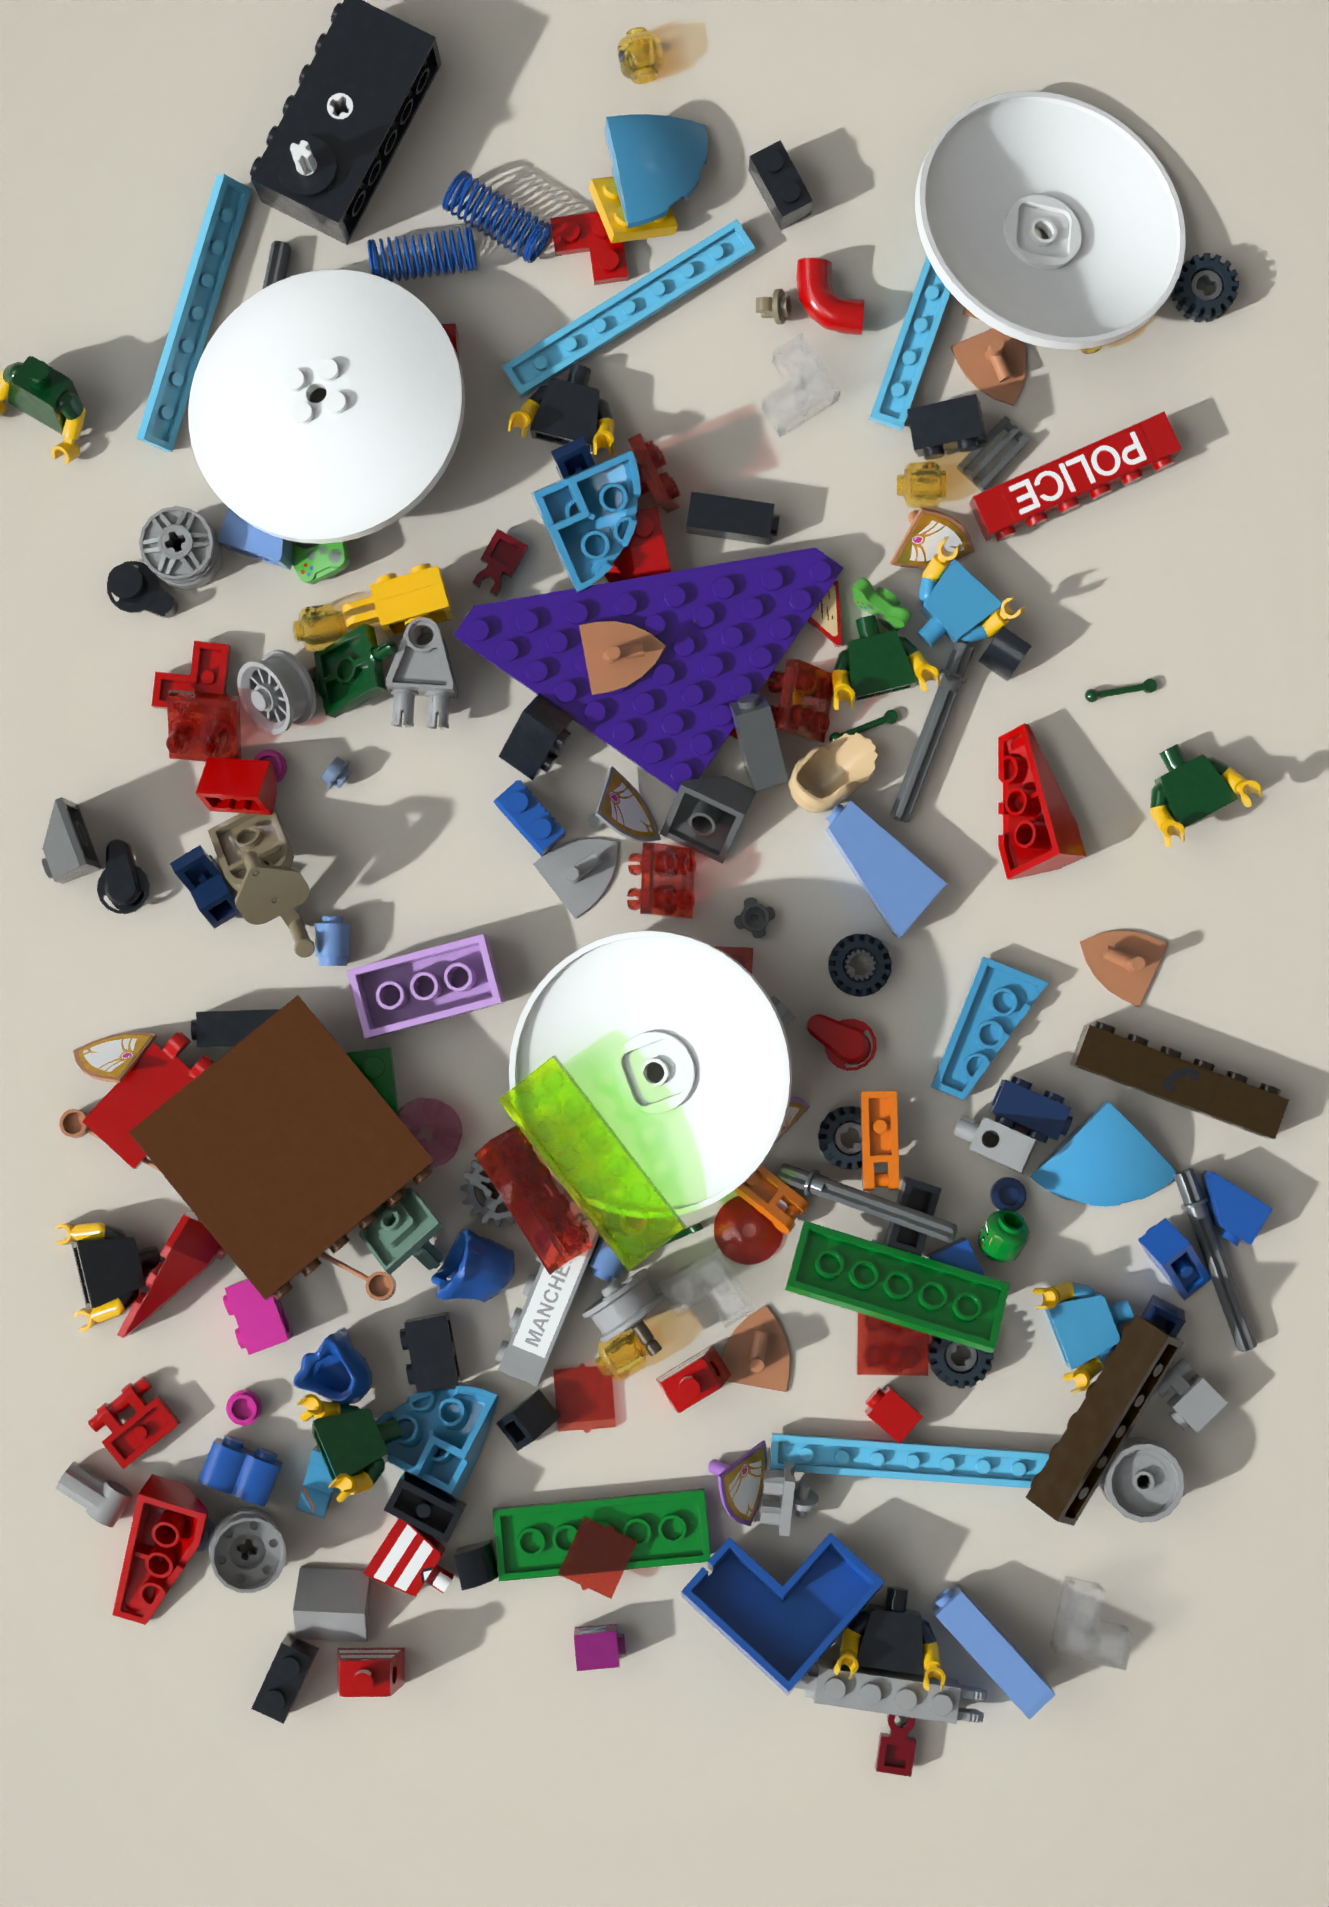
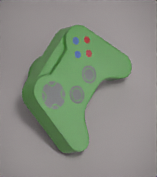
M348 541L316 544L308 549L293 544L292 565L300 580L312 585L326 578L335 577L350 564Z
M864 577L859 578L852 587L855 605L871 615H876V619L888 630L898 631L911 619L912 613L906 608L898 607L900 601L889 590L883 587H878L875 590Z

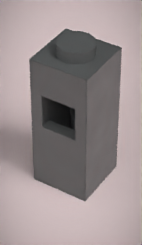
M747 694L740 697L737 702L730 703L747 777L754 791L789 782L771 707L763 694Z

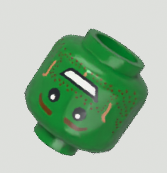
M999 1210L993 1212L987 1218L978 1234V1244L990 1260L1009 1263L1015 1261L1021 1254L1029 1240L1030 1231L1025 1219L1020 1214L1012 1210Z

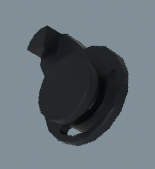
M127 561L114 567L109 573L107 594L111 602L120 610L128 613L147 611L162 618H171L177 613L178 603L176 599L159 586L156 574L146 564L138 561ZM112 593L119 598L118 601H115Z
M118 839L109 842L107 845L105 870L99 877L97 884V893L101 903L106 909L117 914H130L138 911L145 905L150 893L148 877L140 867L136 866L130 844ZM104 896H107L109 900L112 902V904L119 910H116L113 907L109 906L108 903L104 900Z

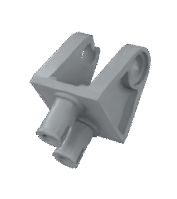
M426 617L415 618L405 629L397 649L398 652L395 654L386 677L385 686L390 691V694L394 695L391 725L402 727V715L404 713L403 725L407 728L414 727L415 696L429 697L426 727L437 729V716L439 715L438 727L440 729H449L450 698H458V688L446 642L433 620ZM425 634L433 635V639L429 644L418 645V640L421 636Z

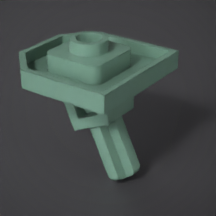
M403 1188L402 1190L406 1195L390 1208L385 1203L374 1213L378 1218L364 1230H360L359 1233L360 1238L390 1275L412 1255L428 1270L438 1268L443 1259V1255L429 1240L444 1226L413 1188Z

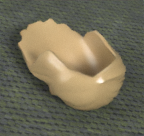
M856 732L854 735L845 733L827 745L812 749L803 759L798 760L790 774L788 785L793 800L806 811L813 813L827 812L840 805L870 779L876 768L875 760L878 758V754L875 750L877 747L872 743L871 739L864 738Z

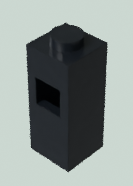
M691 492L686 533L768 545L770 535L777 536L780 515L773 514L775 504Z
M280 1009L196 1012V1019L191 1021V1037L193 1041L197 1040V1047H234Z

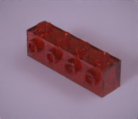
M518 1125L492 1138L475 1153L478 1161L549 1275L573 1262L593 1247L587 1230L575 1218L570 1210L569 1201L559 1192L551 1179L549 1169L541 1163L533 1150L531 1140L526 1134L522 1133Z

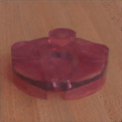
M421 1097L411 1100L400 1108L397 1113L398 1117L435 1160L430 1166L431 1168L442 1166L455 1156L462 1138L463 1129L460 1118L453 1108L432 1097ZM426 1124L428 1127L434 1125L436 1131L432 1133L433 1140L427 1142L425 1138L419 1140L417 1134L421 1131L420 1126Z

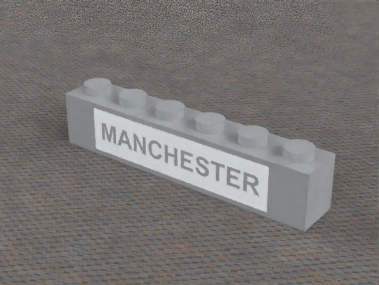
M566 1188L562 1196L568 1198L564 1210L556 1209L549 1226L550 1229L555 1230L549 1244L543 1241L535 1260L541 1263L537 1276L530 1274L522 1294L528 1296L523 1309L516 1307L508 1327L514 1329L510 1342L502 1341L495 1360L501 1362L498 1371L536 1387L539 1384L609 1212L589 1204Z

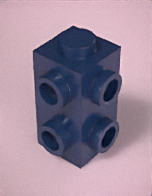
M1015 1076L1012 1077L1011 1082L1001 1080L988 1112L996 1115L995 1122L1013 1130L1016 1124L1029 1129L1027 1136L1045 1144L1048 1138L1058 1140L1060 1135L1065 1136L1067 1134L1073 1117L1069 1115L1071 1107L1063 1104L1064 1097L1045 1090L1043 1095L1030 1090L1033 1085L1032 1083Z

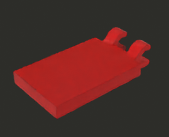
M176 1032L164 1048L158 1043H154L137 1061L122 1082L117 1083L82 1121L133 1169H137L148 1156L128 1132L214 1063L208 1056H202L193 1068L190 1069L179 1059L178 1056L192 1042L182 1032Z

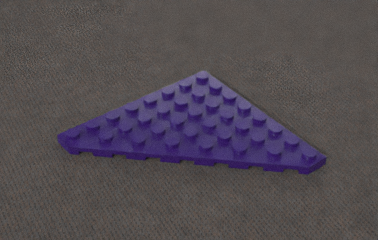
M815 547L592 585L579 592H576V589H569L475 605L458 627L453 637L536 695L540 693L573 716V721L677 793L683 780L699 779L735 727L729 704L737 702L744 695L757 694L844 567ZM605 621L631 624L651 633L666 645L657 662L643 677L627 687L608 693L592 695L579 625Z

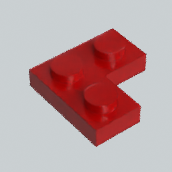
M598 212L550 218L555 256L590 252L594 285L629 281L624 242H610Z
M194 641L190 675L155 671L151 706L159 709L223 715L231 646L229 644Z

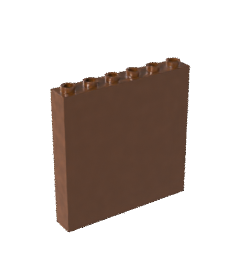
M298 995L128 1132L265 1300L270 1299L272 1296L276 1300L283 1297L294 1287L290 1281L297 1275L302 1273L307 1277L322 1264L318 1259L329 1249L333 1254L350 1241L346 1235L358 1226L361 1231L378 1218L374 1213L385 1203L389 1208L406 1195L402 1190L413 1180L418 1185L434 1172L430 1166L435 1160Z

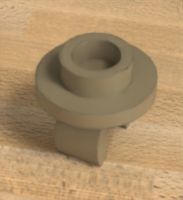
M775 289L773 298H756V313H761V318H774L776 324L781 325L785 323L786 317L791 316V298L789 295L785 296L783 289Z

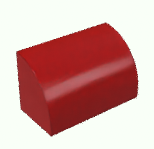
M207 757L196 795L209 811L272 815L277 796L276 774L270 761Z

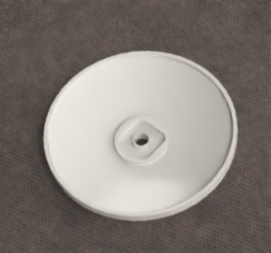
M1023 91L996 95L981 100L956 115L936 137L922 163L915 192V212L918 231L927 257L936 274L953 296L973 315L1005 335L1026 343L1054 349L1076 350L1107 345L1130 335L1147 323L1173 291L1181 272L1186 246L1185 223L1179 197L1169 175L1153 151L1131 129L1101 109L1078 99L1048 92ZM1034 229H1043L1049 236V239L1039 238Z
M340 269L310 271L280 280L254 294L227 317L210 339L199 360L190 390L188 418L191 444L198 465L213 491L235 514L253 527L272 536L301 543L327 544L344 542L377 532L394 523L411 511L434 488L452 459L460 438L464 421L465 385L462 368L448 334L436 316L412 293L396 283L365 272ZM318 388L326 389V397L323 401L319 403L310 402V395L314 390Z
M635 931L609 936L580 948L561 961L539 983L526 1003L514 1032L510 1050L509 1085L513 1109L525 1141L537 1160L560 1185L589 1204L609 1212L640 1218H664L693 1212L717 1202L736 1190L761 1166L776 1143L787 1116L791 1098L792 1062L785 1029L774 1004L754 976L739 962L720 949L690 936L673 932ZM652 1062L659 1063L664 1069V1077L660 1082H653L647 1076V1067Z

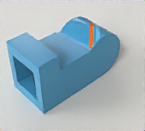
M316 1445L311 1452L309 1466L296 1510L324 1519L336 1489L335 1487L331 1489L328 1487L332 1480Z

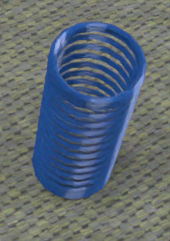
M467 170L461 171L454 178L445 193L442 202L443 210H446V212L451 211L452 216L457 215L458 220L464 219L465 224L470 223L471 228L477 227L478 232H483L484 236H490L491 240H497V244H503L504 249L510 248V252H516L517 257L523 256L525 262L532 263L535 261L551 235L552 225L544 220L538 222V215L533 216L531 219V211L524 215L525 207L518 210V203L512 205V199L505 201V195H501L498 198V190L492 193V186L486 188L485 182L479 184V178H475L472 181V174L467 172ZM475 183V186H474V188H473L472 193L470 194L469 198L467 199V201H466V202L464 203V205L462 206V204H463V202H464V200H465V198H466V196H467L469 190L471 189V187H472L473 184ZM459 185V187H458V189L456 190V193H455V195H454V197H453V200L450 202V199H451V197H452V195H453L455 189H456L457 186ZM482 187L481 192H480L478 198L476 199V201L474 202V204H473L472 207L470 208V205H471V203H472L474 197L476 196L477 192H478V191L480 190V188ZM488 192V195H487V197H486L484 203L482 204V206L480 207V209H479L478 212L476 213L479 204L481 203L483 197H484V196L486 195V193ZM495 196V198H494V200H493L491 206L489 207V209H488V211L486 212V214L483 216V214H484V212H485V210H486L488 204L490 203V201L492 200V198ZM502 199V201H501V203H500V205H499L497 211L495 212L494 216L491 218V215H492L493 211L495 210L496 206L498 205V203H499L500 200ZM459 204L457 212L454 213L453 209ZM508 204V206H507V208H506V210H505L503 216L501 217L500 221L497 223V221H498V219H499V217H500L502 211L504 210V208H505L506 205ZM465 209L464 215L460 217V213ZM514 209V212H513L512 216L510 217L509 221L507 222V224H506L505 227L503 228V226H504V224H505L507 218L509 217L510 213H511L512 210ZM472 212L470 220L467 221V216ZM521 213V215H520L518 221L516 222L515 226H514L513 229L511 230L512 225L514 224L516 218H517V217L519 216V214ZM479 216L477 224L473 225V221ZM527 218V220H526L524 226L522 227L521 231H520L519 234L517 235V233H518V231H519L521 225L523 224V222H524L525 219ZM485 221L484 227L480 229V225ZM533 223V225H532L530 231L528 232L527 236L524 238L526 232L528 231L529 227H530L531 224ZM492 224L490 232L486 233V229ZM499 228L497 236L493 237V233ZM506 231L504 239L500 242V237ZM512 236L510 244L506 246V241ZM542 236V238H541L539 244H538L537 247L535 248V246H536L538 240H539L540 237ZM518 239H519L517 248L513 250V249H512V248H513V245H514V244L518 241ZM526 243L524 251L519 254V250Z
M465 226L464 228L467 259L460 228H457L459 259L453 230L449 229L452 263L445 231L443 229L441 231L444 263L437 231L433 232L436 264L430 234L426 232L429 268L422 234L418 233L421 268L414 235L412 233L410 235L413 268L406 236L403 235L406 272L399 239L395 236L398 273L390 237L387 238L390 273L383 239L380 238L383 276L380 269L376 242L374 239H369L367 245L371 273L386 279L387 275L388 280L393 282L395 274V278L399 282L402 274L406 281L409 279V271L414 280L417 277V270L420 278L424 277L425 270L428 277H431L432 266L435 275L438 277L441 266L442 272L446 276L448 266L452 274L455 273V261L460 273L463 271V261L467 272L470 270L472 272L474 270L477 271L471 226Z

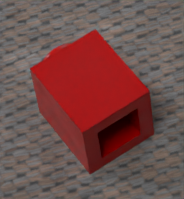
M889 1385L883 1390L878 1387L865 1402L868 1405V1408L865 1410L867 1416L899 1444L923 1418L919 1411Z

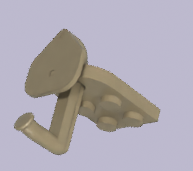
M274 806L272 815L240 813L209 829L208 833L223 874L230 885L238 891L235 905L244 919L250 924L260 925L281 916L290 929L295 942V953L302 958L310 957L315 951V944L309 938L302 917L296 910L297 906L307 900L310 889L300 871L296 868H291L294 854L276 807Z

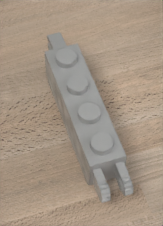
M819 1659L795 1687L804 1689L805 1697L813 1698L814 1703L951 1724H956L957 1720L983 1722V1712L977 1709L959 1707L960 1698L980 1701L986 1700L987 1696L986 1690L960 1685L958 1680L946 1677L943 1690L940 1689L941 1684L938 1679L930 1678L929 1691H927L923 1687L925 1673L918 1675L859 1666L854 1677L849 1679L851 1674L850 1668L842 1664L840 1672L836 1675L834 1673V1666L837 1660Z

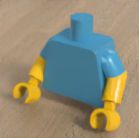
M949 536L944 537L937 547L938 554L933 556L924 570L918 595L923 604L920 612L928 619V622L917 632V635L930 647H933L943 635L953 643L960 640L971 643L990 638L1008 624L1010 619H1014L1025 612V606L1017 612L1011 610L1010 602L1017 597L1016 595L1001 602L954 558L960 552L961 544L959 543L954 552L947 551L944 543Z
M1069 1281L1049 1288H1035L1033 1294L1043 1295V1303L1037 1305L1036 1308L1045 1309L1066 1366L1071 1370L1077 1368L1075 1371L1064 1374L1063 1379L1064 1381L1075 1379L1076 1387L1074 1390H1071L1072 1394L1085 1391L1090 1385V1380L1104 1368L1106 1357L1115 1350L1116 1344L1121 1340L1116 1325L1134 1318L1130 1305L1126 1299L1108 1305L1104 1295L1100 1292H1095L1091 1286Z

